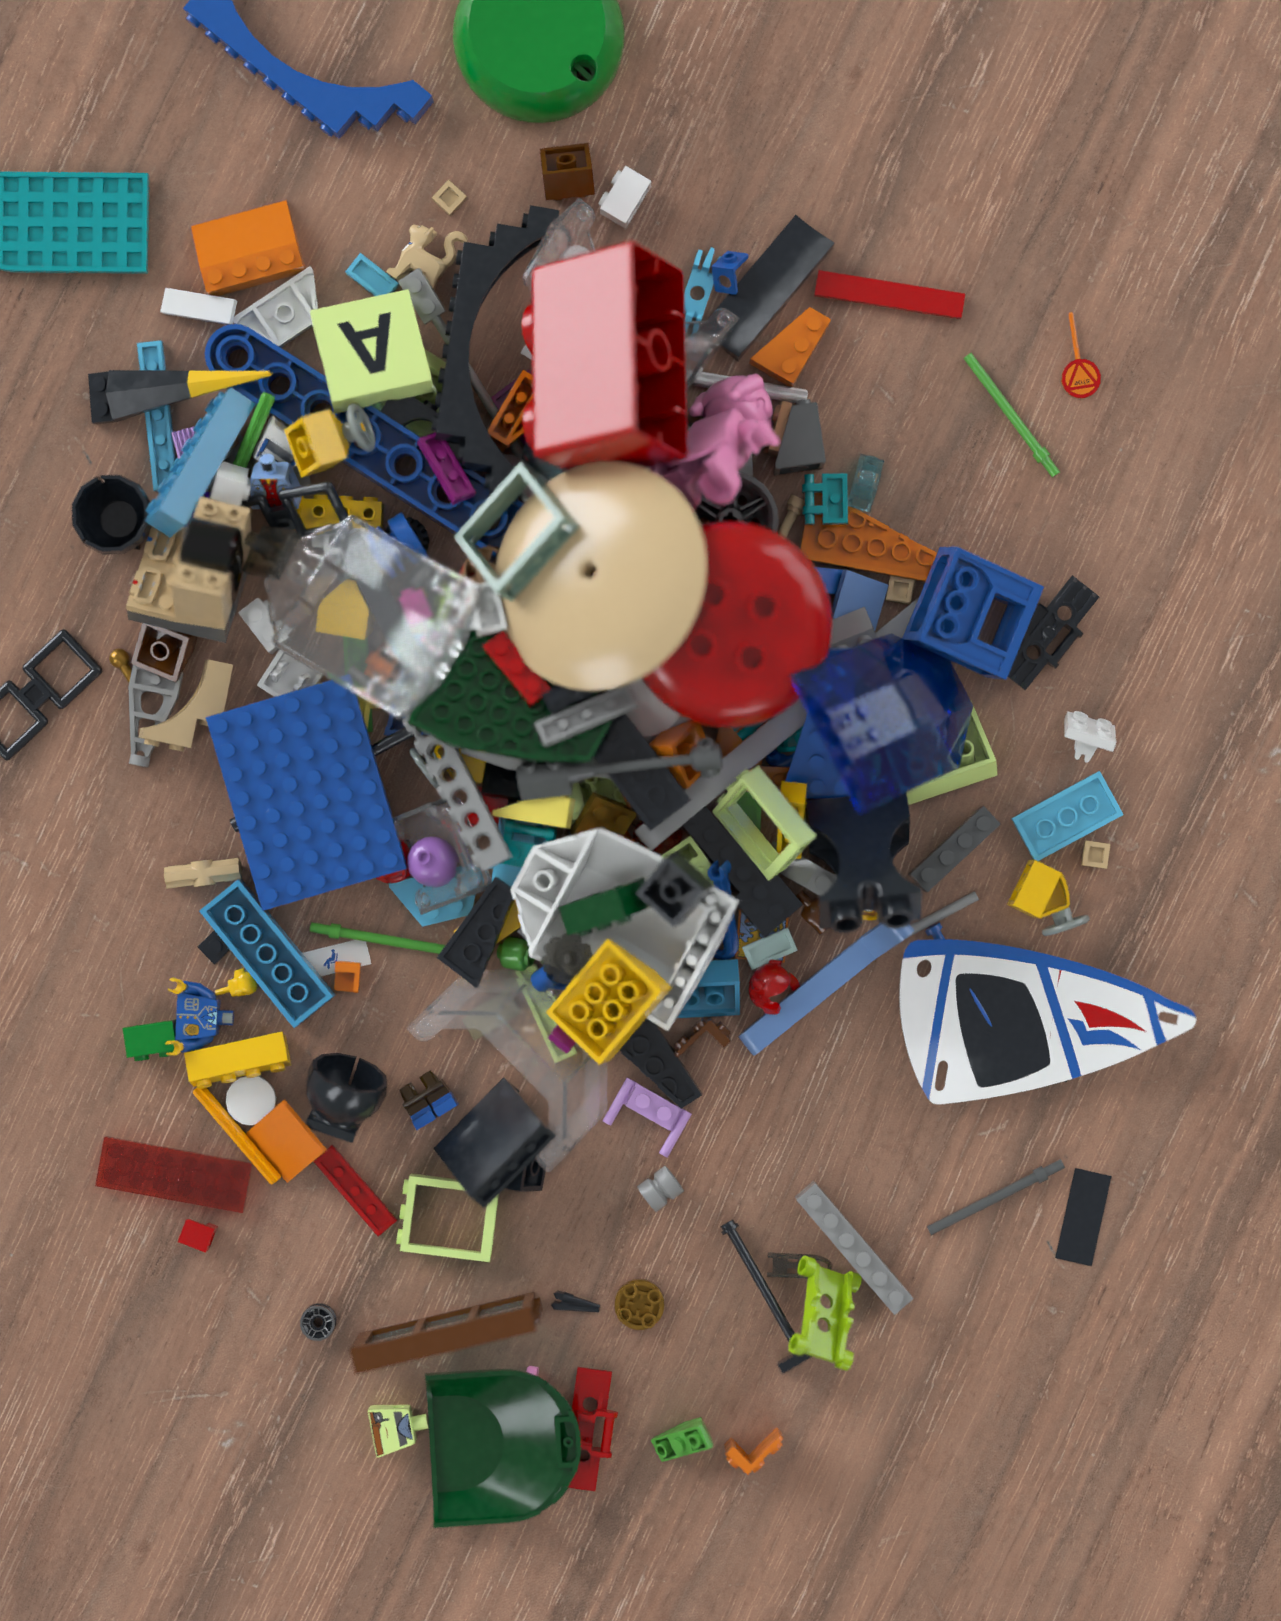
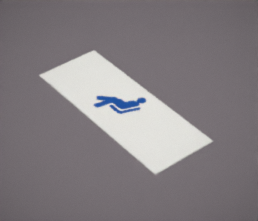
M352 940L302 953L320 976L335 973V961L361 962V966L371 964L367 944L365 941Z

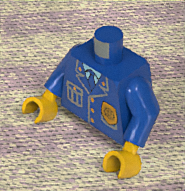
M175 977L170 978L171 981L177 982L175 989H168L169 992L177 994L175 1040L165 1043L173 1044L174 1051L166 1053L167 1055L173 1056L178 1055L180 1052L199 1050L211 1043L214 1036L219 1035L220 1025L233 1026L234 1011L220 1010L221 1000L216 999L213 991L201 983L182 981Z

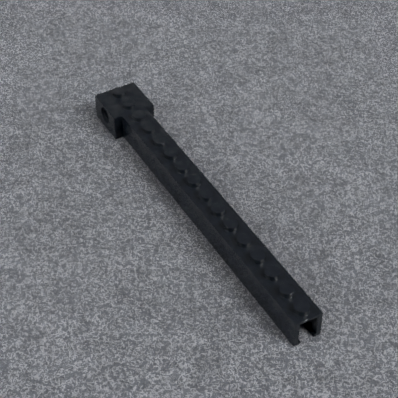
M706 806L681 826L712 863L718 860L720 867L726 860L730 862L729 883L738 893L733 897L739 901L737 908L763 938L769 935L803 905L778 875L770 881L767 880L750 857Z

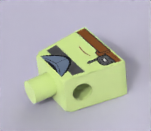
M408 1404L372 1405L368 1409L376 1457H381L415 1444L417 1440L416 1431L429 1429L427 1414L413 1416L411 1406Z

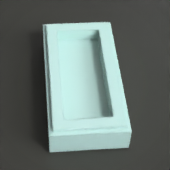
M788 927L742 947L751 970L769 963L771 959L777 960L798 951Z

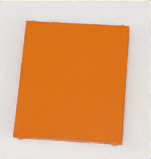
M285 1099L245 1133L287 1183L327 1150Z

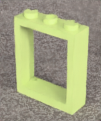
M757 766L751 771L748 768L736 777L737 780L726 788L727 792L717 799L719 804L712 812L767 880L770 881L784 871L811 843L816 835L761 768ZM747 790L791 842L780 855L737 804V801Z
M411 1173L409 1180L405 1179L403 1185V1194H406L407 1198L406 1204H401L400 1219H404L403 1229H398L396 1244H401L400 1251L490 1262L499 1195L486 1207L481 1252L409 1243L417 1185L464 1190L457 1179Z

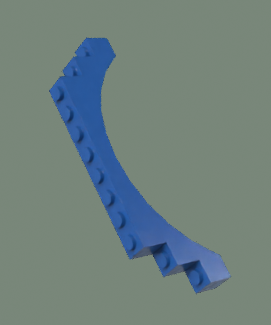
M189 0L183 7L187 15L186 20L195 28L201 26L207 31L205 35L212 42L217 44L219 41L225 46L224 51L233 59L239 57L244 61L243 66L253 75L256 73L260 74L264 78L262 81L273 91L277 88L282 92L283 95L281 97L291 106L294 104L298 105L302 109L301 113L311 122L314 119L321 124L320 129L329 137L335 135L340 139L358 117L359 123L366 129L370 130L372 127L378 132L395 110H398L396 114L407 123L410 120L416 125L434 103L433 96L414 80L382 87H347L322 82L294 70L274 57L251 34L238 15L232 0Z

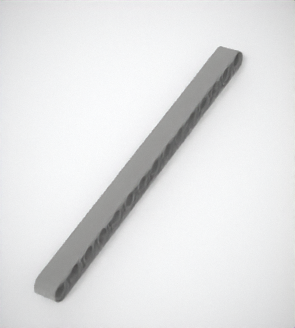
M919 598L876 632L878 644L854 653V683L905 642V640H902V637ZM818 681L812 685L797 703L785 712L770 719L722 759L723 767L717 776L712 778L701 776L688 789H685L684 791L691 799L690 802L652 831L649 830L645 823L639 827L635 833L650 851L653 850L721 794L729 785L737 780L736 777L747 768L750 770L802 727Z

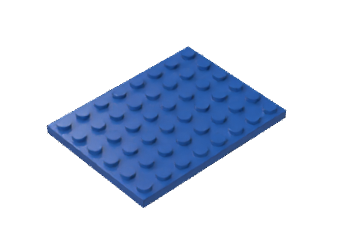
M351 675L206 717L262 911L408 868Z

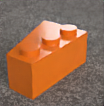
M522 370L487 429L491 439L502 452L524 435L523 410L527 402L533 399V378L525 370Z

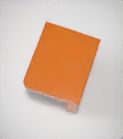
M335 961V991L359 993L361 962Z

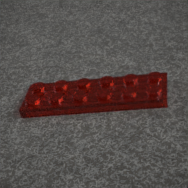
M105 1136L95 1186L243 1213L253 1164L246 1161Z

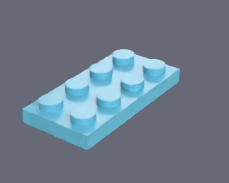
M1098 771L1016 815L1011 820L1033 860L1039 861L1124 814L1101 772Z

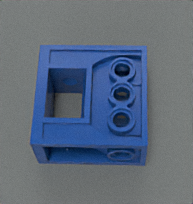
M939 547L902 640L987 678L1006 680L1044 586L962 548ZM995 599L1006 604L1007 607L992 644L989 645L978 640L977 637L991 603Z

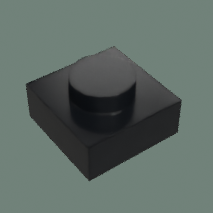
M215 930L197 946L214 965L230 951L229 947Z

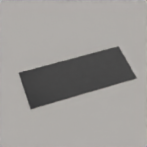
M1075 1168L1055 1258L1092 1266L1112 1176Z

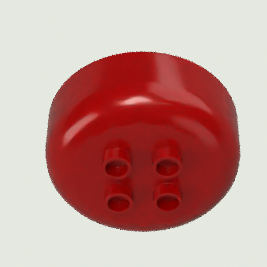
M725 521L700 525L706 549L707 573L703 599L698 614L689 632L676 650L661 665L641 677V679L663 704L691 721L725 728L759 724L778 716L792 707L807 693L818 678L826 662L832 638V611L825 584L811 560L801 549L779 533L745 522Z

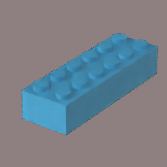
M232 387L228 388L224 393L220 391L215 399L212 398L204 410L207 412L203 419L200 418L193 428L195 434L191 439H187L181 449L184 453L180 459L177 458L169 469L172 472L168 479L165 478L157 491L160 494L156 500L153 499L148 505L146 512L149 514L145 522L168 537L173 536L186 526L198 505L200 497L205 493L254 408V402Z
M243 879L235 881L199 911L293 1028L298 1027L336 996L268 910L262 911L259 899Z

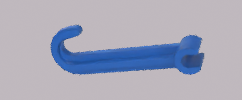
M716 860L708 869V877L713 881L714 887L732 897L728 876L731 871V864L726 860L719 867V861ZM733 914L723 938L724 949H717L713 956L717 959H730L739 949L735 914Z

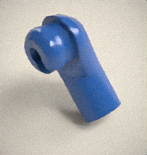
M774 749L766 756V761L770 766H790L794 753L786 756Z

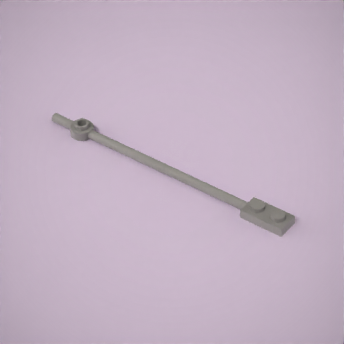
M418 268L398 282L403 290L409 289L413 307L423 323L428 324L432 321L444 342L449 344L450 336L445 335L446 324L440 316L447 310L421 268ZM469 363L471 385L491 418L494 419L498 409ZM515 441L510 446L513 454L519 457L526 466L533 467L518 441Z

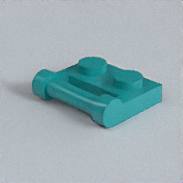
M507 819L503 838L513 857L501 864L523 867L533 846L537 845L513 840L514 833L545 838V843L556 839L557 828L551 826L542 828L516 823L513 819Z

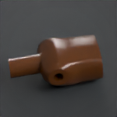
M802 890L796 895L804 906L801 917L821 935L826 929H819V897L811 900Z

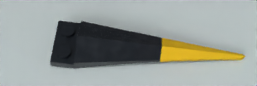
M109 370L107 372L88 374L91 420L93 424L119 422L180 401L269 377L272 373L269 371Z

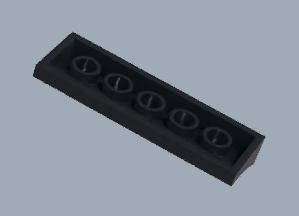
M795 215L738 282V293L735 295L728 294L700 330L735 360L739 361L830 253L835 243Z

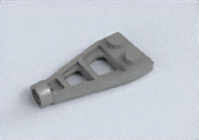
M133 665L128 686L131 744L129 764L149 768L150 756L155 746L144 744L145 739L138 738L139 721L142 718L153 720L156 725L169 719L179 698L184 673H181L179 680L174 682ZM146 691L163 696V703L156 714H146L141 708V695ZM143 751L145 755H137V752Z

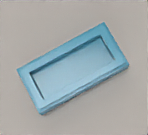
M361 253L345 271L349 277L373 296L393 293L400 285Z

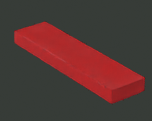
M333 1144L313 1161L378 1237L398 1220Z

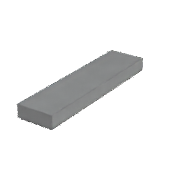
M628 683L534 724L544 747L547 748L639 708V704Z

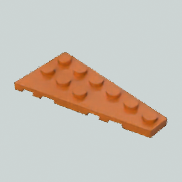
M814 493L815 506H822V493ZM849 505L847 525H822V515H815V524L804 526L800 548L812 562L926 582L937 552L920 545L904 534L898 533L889 528V526Z

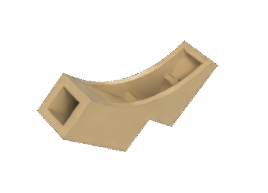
M205 660L200 682L188 703L166 721L150 727L140 728L138 738L145 739L144 744L159 747L160 742L169 744V749L182 752L184 747L191 748L196 720H200L199 725L208 726L206 717L224 712L233 665Z

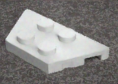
M311 266L234 316L233 323L251 328L280 348L311 328L310 310L318 309L314 271Z

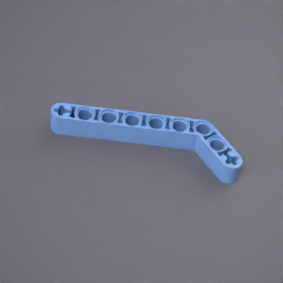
M879 923L801 984L798 989L779 1002L781 1007L779 1014L765 1013L739 1034L738 1038L750 1053L755 1056L872 961L902 942L915 930L910 924L902 928H888L883 923Z

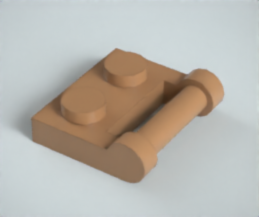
M783 401L782 405H776L772 421H774L772 430L779 438L780 443L777 446L768 444L764 447L763 454L777 457L792 403Z

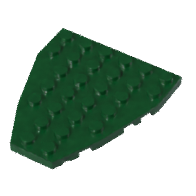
M470 609L407 720V724L453 748L529 761L590 763L614 719L545 748L534 723L550 717L552 714L545 706L542 698L533 706H530L486 653L483 646L499 633L477 637L476 629H470L468 615L472 614ZM542 677L551 689L558 686V684ZM596 692L593 696H591V697L588 698L587 700L592 699V698H594V697H596V696H599V695H598L597 692ZM575 702L561 711H564L580 703Z

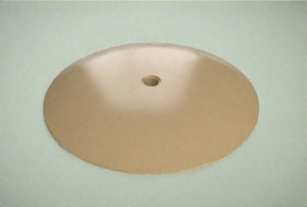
M599 462L586 464L563 472L546 483L548 488L579 525V528L512 602L501 596L500 599L507 624V631H504V633L517 647L523 661L530 669L555 684L572 689L596 691L623 686L638 680L661 665L676 650L689 632L698 614L706 584L707 559L704 538L697 518L685 498L668 481L652 471L629 463ZM535 493L517 512L503 538L495 567V572L499 578L554 518ZM597 569L596 575L591 578L593 570Z

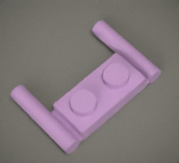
M626 1078L603 1122L611 1126L624 1104L671 1131L659 1152L668 1158L692 1114L630 1078Z

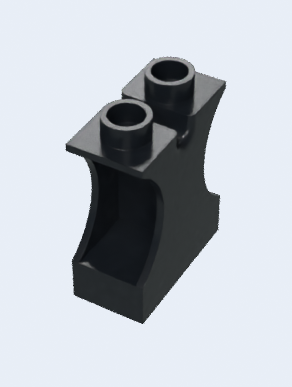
M907 792L806 800V824L816 835L809 844V853L826 862L837 877L830 889L819 897V929L832 928L838 933L854 932L862 926L863 912L865 910L875 911L878 922L883 923L888 928H902L909 925L913 920H921L922 888L906 880L893 864L896 855L909 844L910 811Z

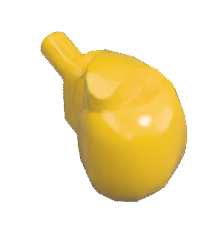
M244 968L234 971V978L228 980V986L215 990V994L219 996L230 992L232 997L251 995L257 990V982L249 972H245Z

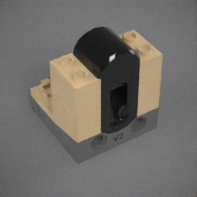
M200 497L194 517L188 521L186 527H183L173 536L168 537L158 529L151 528L139 569L136 571L129 592L130 596L126 604L128 620L226 643L253 560L250 509Z

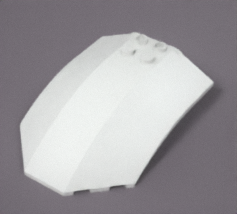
M602 828L533 846L511 888L512 897L516 900L518 907V917L523 934L525 933L529 945L528 952L530 958L539 960L576 977L604 942L610 938L655 970L672 987L647 1017L650 1021L669 1031L698 986L721 944L739 901L713 887L688 919L675 928L650 907L632 915V921L617 925L615 921L612 922V927L602 931H598L597 927L592 928L593 933L579 937L578 933L568 936L558 909L559 906L622 884H628L643 877L647 881L664 857Z

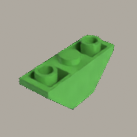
M702 1417L685 1421L651 1439L661 1462L713 1447V1439Z

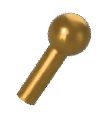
M115 649L109 656L110 663L115 668H120L129 683L132 672L128 664L129 654L124 649Z

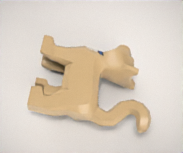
M413 224L409 229L411 235L410 242L402 250L397 266L395 268H388L386 272L392 278L399 281L407 276L411 270L414 271L421 268L435 290L439 278L443 276L444 272L454 263L456 258L454 242L464 243L468 239L464 233L459 231L449 233L445 237L444 242L446 257L439 259L424 250L433 241L437 232L433 227L429 229L423 225Z

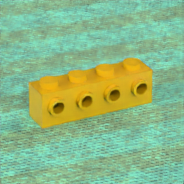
M313 495V499L303 498L304 496H302L299 508L296 510L306 529L340 523L327 495ZM339 496L353 524V528H363L371 531L373 534H379L376 527L380 526L383 529L384 504L378 502V498L363 497V501H355L352 496Z
M283 1032L184 1053L189 1082L193 1087L197 1086L198 1089L208 1088L212 1086V1083L221 1081V1083H231L236 1081V1077H258L261 1075V1072L268 1070L272 1073L281 1072L286 1069L285 1067L291 1066L287 1039Z

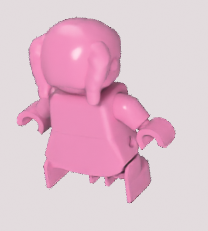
M758 374L731 376L714 383L706 392L701 393L690 407L689 414L694 417L702 415L704 419L693 423L687 432V458L650 467V471L668 481L679 491L693 512L699 505L702 494L716 504H728L733 501L741 487V479L737 471L749 460L752 452L757 454L761 447L768 444L772 446L779 445L780 440L772 430L773 422L771 417L773 406L770 396L764 388L763 378Z

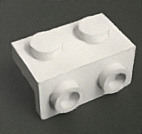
M466 582V590L462 591L465 606L470 605L472 612L471 615H468L470 629H476L477 637L507 631L500 595L494 592L488 582L471 585V582Z

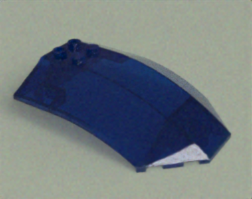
M890 633L827 658L817 666L803 669L790 675L860 815L960 768L973 704L951 661Z

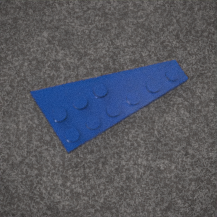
M854 648L829 649L785 782L807 783L806 798L855 796Z

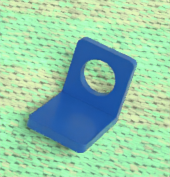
M727 251L711 266L716 292L734 295L738 293L735 271L749 258L747 253ZM720 276H726L730 280L731 286H723L719 280Z

